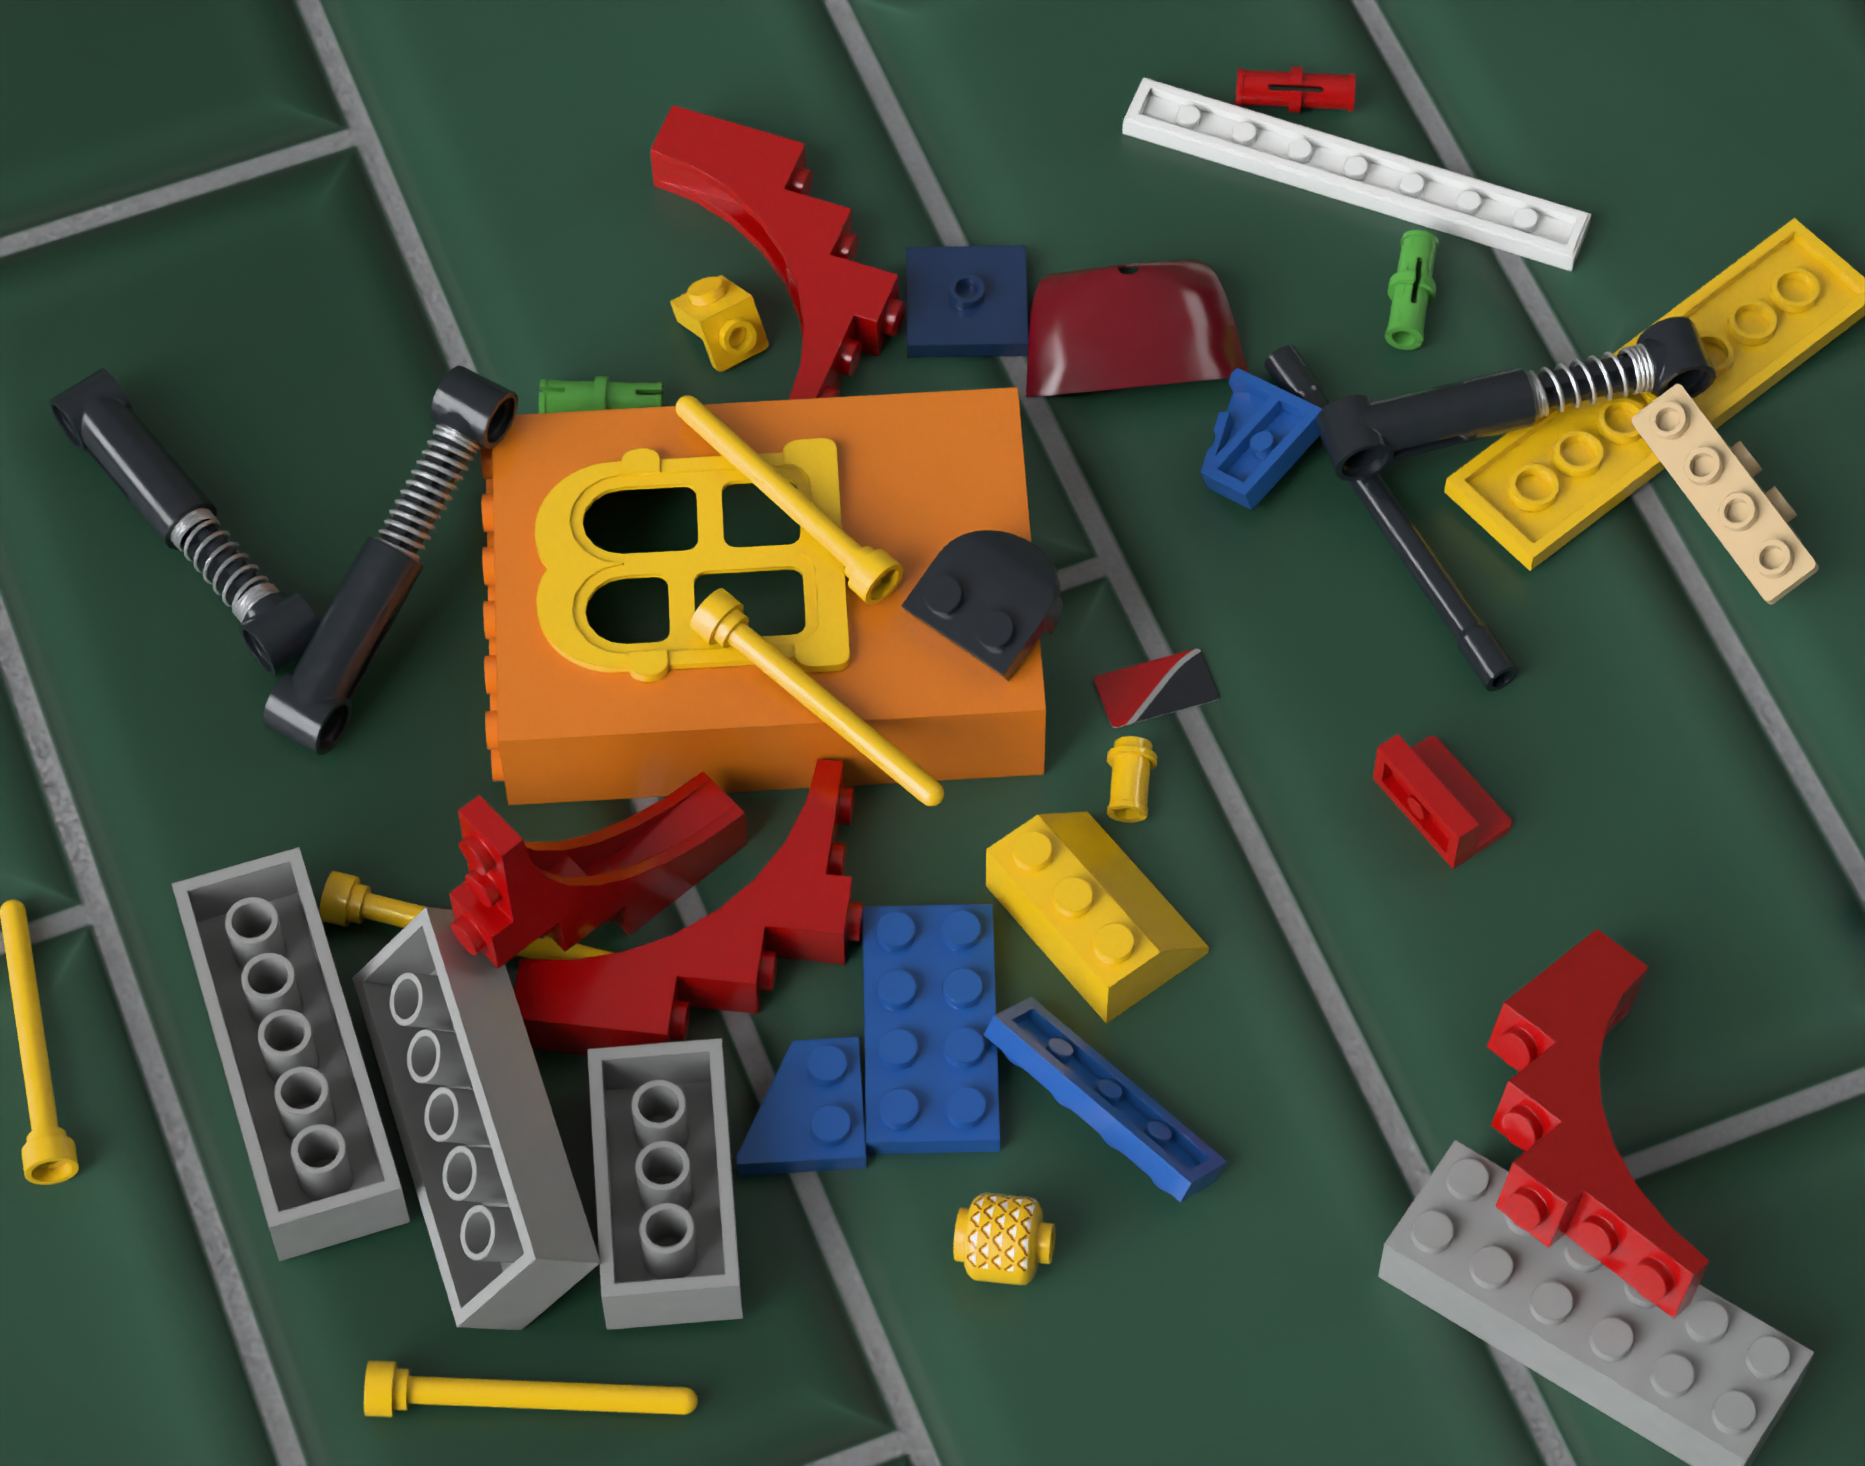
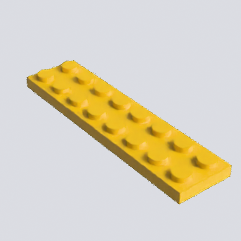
M1793 218L1655 323L1679 316L1689 318L1694 322L1715 369L1716 378L1705 392L1692 399L1713 427L1717 429L1865 316V277L1797 219ZM1643 332L1621 348L1637 345L1636 342ZM1620 349L1617 350V351H1616L1615 353H1613V354H1614L1615 356H1617V354H1618V352L1620 351ZM1629 390L1627 397H1624L1621 392L1614 393L1611 401L1607 400L1605 396L1597 397L1595 405L1591 404L1589 400L1581 401L1579 409L1574 407L1573 404L1565 405L1564 412H1560L1557 407L1549 409L1548 416L1538 417L1535 420L1534 426L1506 433L1446 478L1444 492L1531 571L1665 469L1664 465L1631 422L1632 417L1658 398V395L1649 391L1633 394Z

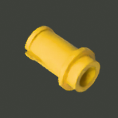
M1135 736L1121 737L1115 740L1114 748L1107 752V763L1112 767L1109 806H1107V815L1116 821L1135 823L1144 821L1148 816L1147 801L1150 770L1157 766L1158 756L1152 751V743L1147 739Z

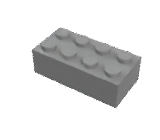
M722 1038L587 1049L598 1245L601 1262V1297L607 1330L743 1319Z

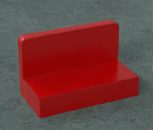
M1397 734L1378 746L1373 774L1374 781L1452 869H1455L1510 832L1511 819L1436 736H1429L1410 748L1400 735Z

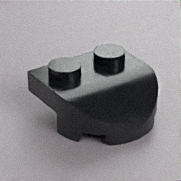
M981 530L961 535L943 547L901 607L908 614L1009 681L1043 632L1053 633L1062 613L1063 602L1060 597L1058 572L1048 556L1039 547L1011 533Z

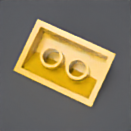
M1088 811L1037 814L986 849V887L1106 1024L1209 952L1208 945Z

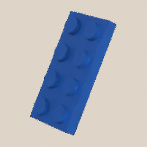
M993 904L864 906L863 972L866 1154L1000 1152L997 1046L984 1036L993 1016L996 1015Z

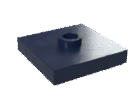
M1026 245L906 247L907 358L1028 356Z

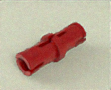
M1291 66L1290 71L1244 70V68H1238L1236 105L1288 107V113H1300L1301 108L1347 109V111H1353L1356 74L1303 72V66ZM1268 87L1321 89L1322 92L1270 90Z

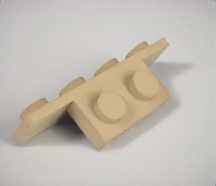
M1675 384L1632 417L1631 422L1768 604L1776 603L1818 571L1819 566L1801 543V539L1788 523L1798 516L1776 486L1766 493L1754 479V476L1763 469L1741 441L1730 447L1682 385Z

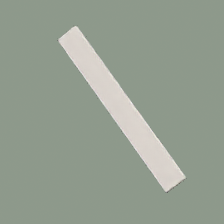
M1144 77L1123 120V134L1568 271L1573 269L1590 225L1592 214Z

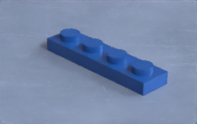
M1029 997L993 1016L984 1036L1000 1048L1010 1062L1023 1068L1048 1089L1057 1102L1074 1111L1101 1134V1137L1109 1146L1122 1152L1148 1174L1158 1188L1170 1193L1181 1203L1217 1181L1227 1161L1033 997Z

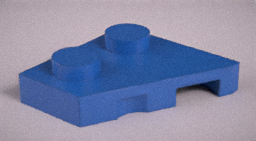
M1236 368L1231 373L1229 385L1233 393L1227 412H1219L1213 430L1215 441L1207 449L1200 473L1208 489L1253 510L1320 436L1315 420L1322 408L1244 370Z
M859 1037L792 1041L736 1155L738 1176L866 1168Z

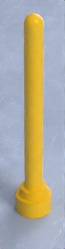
M686 395L677 401L676 413L684 422L845 566L844 574L849 578V588L868 605L878 604L896 589L902 579L904 569L884 549L874 550L871 546L862 548L697 398Z
M719 588L701 603L690 621V629L710 645L719 643L724 648L730 645L733 646L924 805L936 806L942 802L944 789L938 781L748 626L749 618L743 613L744 605L725 589Z
M332 871L324 886L319 914L322 922L348 927L351 922L361 924L365 918L405 928L426 906L372 894L370 886L360 884V877ZM546 936L544 939H536L516 956L528 959L574 960L612 954L614 952L577 943L564 952L551 937Z
M10 899L2 904L0 918L32 1132L26 1137L27 1143L22 1147L21 1154L25 1178L34 1184L50 1185L72 1178L78 1172L79 1166L74 1140L68 1137L66 1131L58 1125L26 908L19 900Z
M368 1360L364 1386L365 1416L394 1417L395 1410L408 1411L409 1404L686 1415L696 1409L698 1398L696 1393L688 1387L411 1376L410 1369H397V1362Z

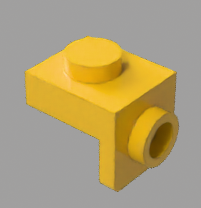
M723 275L700 279L689 286L687 293L670 301L677 322L703 340L711 365L719 372H723L768 348L769 342L752 295Z

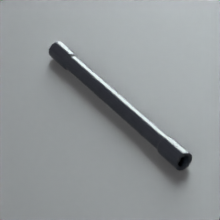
M1286 345L1280 347L1269 355L1264 367L1279 388L1322 409L1330 404L1323 393L1322 385L1295 346ZM1319 436L1317 439L1326 450L1322 438ZM1378 473L1364 480L1347 481L1457 640L1460 652L1487 691H1497L1511 683L1518 675L1519 668L1491 628L1481 621L1381 475Z

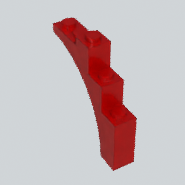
M672 105L650 149L654 186L692 200L732 224L763 253L784 283L800 321L802 334L801 363L789 400L840 397L839 384L844 375L851 377L854 374L861 352L878 356L887 335L895 337L900 330L906 303L899 300L898 274L854 262L859 245V236L852 234L851 208L809 196L813 181V171L807 169L805 143Z
M817 759L807 800L785 843L757 877L717 911L671 936L624 952L574 960L520 959L514 993L532 1049L588 1055L587 1049L669 1043L675 1040L685 1041L689 1026L690 1007L758 1014L762 990L773 991L777 958L845 965L848 941L860 942L864 903L853 902L852 877L844 876L847 844L837 842L840 824L851 826L855 803V787L844 786L843 761Z
M702 771L660 801L626 820L604 829L558 842H527L478 795L458 810L463 840L459 842V847L467 859L469 873L465 875L466 881L449 893L454 914V921L450 926L455 937L470 954L475 956L482 952L497 969L536 939H544L547 935L566 952L603 922L609 923L614 919L630 936L748 844L745 812Z
M1596 929L1503 1003L1487 1044V1048L1502 1058L1508 1065L1519 1071L1518 1074L1508 1081L1491 1126L1503 1134L1511 1143L1525 1151L1524 1154L1512 1163L1495 1207L1511 1218L1517 1226L1525 1229L1548 1248L1564 1235L1568 1236L1582 1247L1587 1254L1599 1260L1635 1288L1644 1298L1653 1302L1674 1319L1690 1305L1710 1261L1676 1232L1661 1216L1635 1183L1614 1145L1601 1103L1599 1060L1604 1039L1631 1011L1649 967L1600 930Z

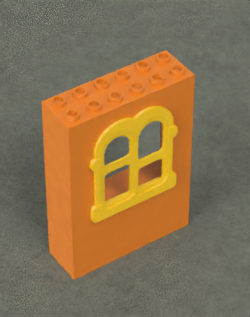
M1018 387L703 404L783 477L793 483L803 495L862 548L871 546L874 550L884 549L903 566V576L896 589L886 599L875 605H868L849 588V578L844 574L845 566L801 526L800 538L793 544L755 547L729 546L724 540L722 492L729 485L752 482L677 415L676 406L515 415L510 429L497 446L491 449L480 448L483 479H486V494L481 496L483 530L487 532V547L482 548L484 583L488 585V601L483 602L485 638L489 639V655L484 656L486 693L490 694V711H485L487 749L491 750L493 782H505L508 805L666 797L702 771L725 793L810 788L817 759L843 761L844 786L897 783L733 646L730 645L724 648L719 643L710 645L690 629V621L695 613L694 584L698 577L706 574L795 570L802 575L806 624L805 628L798 634L761 637L936 781L1044 775L1046 703L1040 638L1011 679L1007 681L908 614L901 607L938 553L955 538L974 531L994 530L1011 533L1031 542ZM688 487L696 493L698 543L690 550L629 554L612 553L595 546L585 534L583 526L585 513L594 501L605 494L621 490ZM650 577L662 578L667 582L670 633L665 640L652 643H614L598 636L589 626L586 617L588 602L598 589L609 582Z

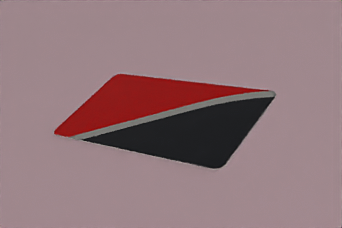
M1192 649L1094 677V683L1113 728L1219 699V694L1200 649Z

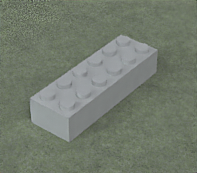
M297 847L172 883L279 1261L409 1223L410 1220L402 1187L300 848Z
M425 907L352 979L456 1325L463 1328L522 1330L601 1262L506 965L504 964L497 969L482 952L474 956L461 945L450 926L454 921L453 910Z
M1455 1140L1384 1243L1378 1277L1691 1466H1751L1801 1386L1814 1352L1700 1284L1690 1305L1673 1319L1653 1302L1644 1298L1635 1288L1599 1260L1587 1254L1582 1247L1568 1236L1564 1235L1548 1248L1525 1229L1517 1226L1511 1218L1495 1207L1509 1171Z

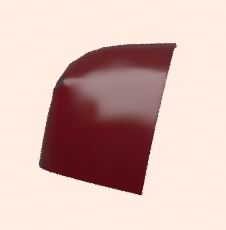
M1199 260L1157 261L1051 273L1040 281L1035 291L1028 339L1026 397L1228 378L1236 368L1248 372L1226 294L1217 275L1207 264ZM1139 267L1138 271L1133 274H1123L1118 270V268Z

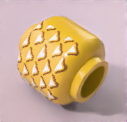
M985 1192L980 1193L974 1198L970 1208L961 1207L959 1209L954 1233V1260L964 1262L966 1272L972 1279L984 1282L1026 1285L1036 1275L1039 1263L1051 1264L1055 1246V1224L1043 1222V1212L1036 1199L1026 1196Z

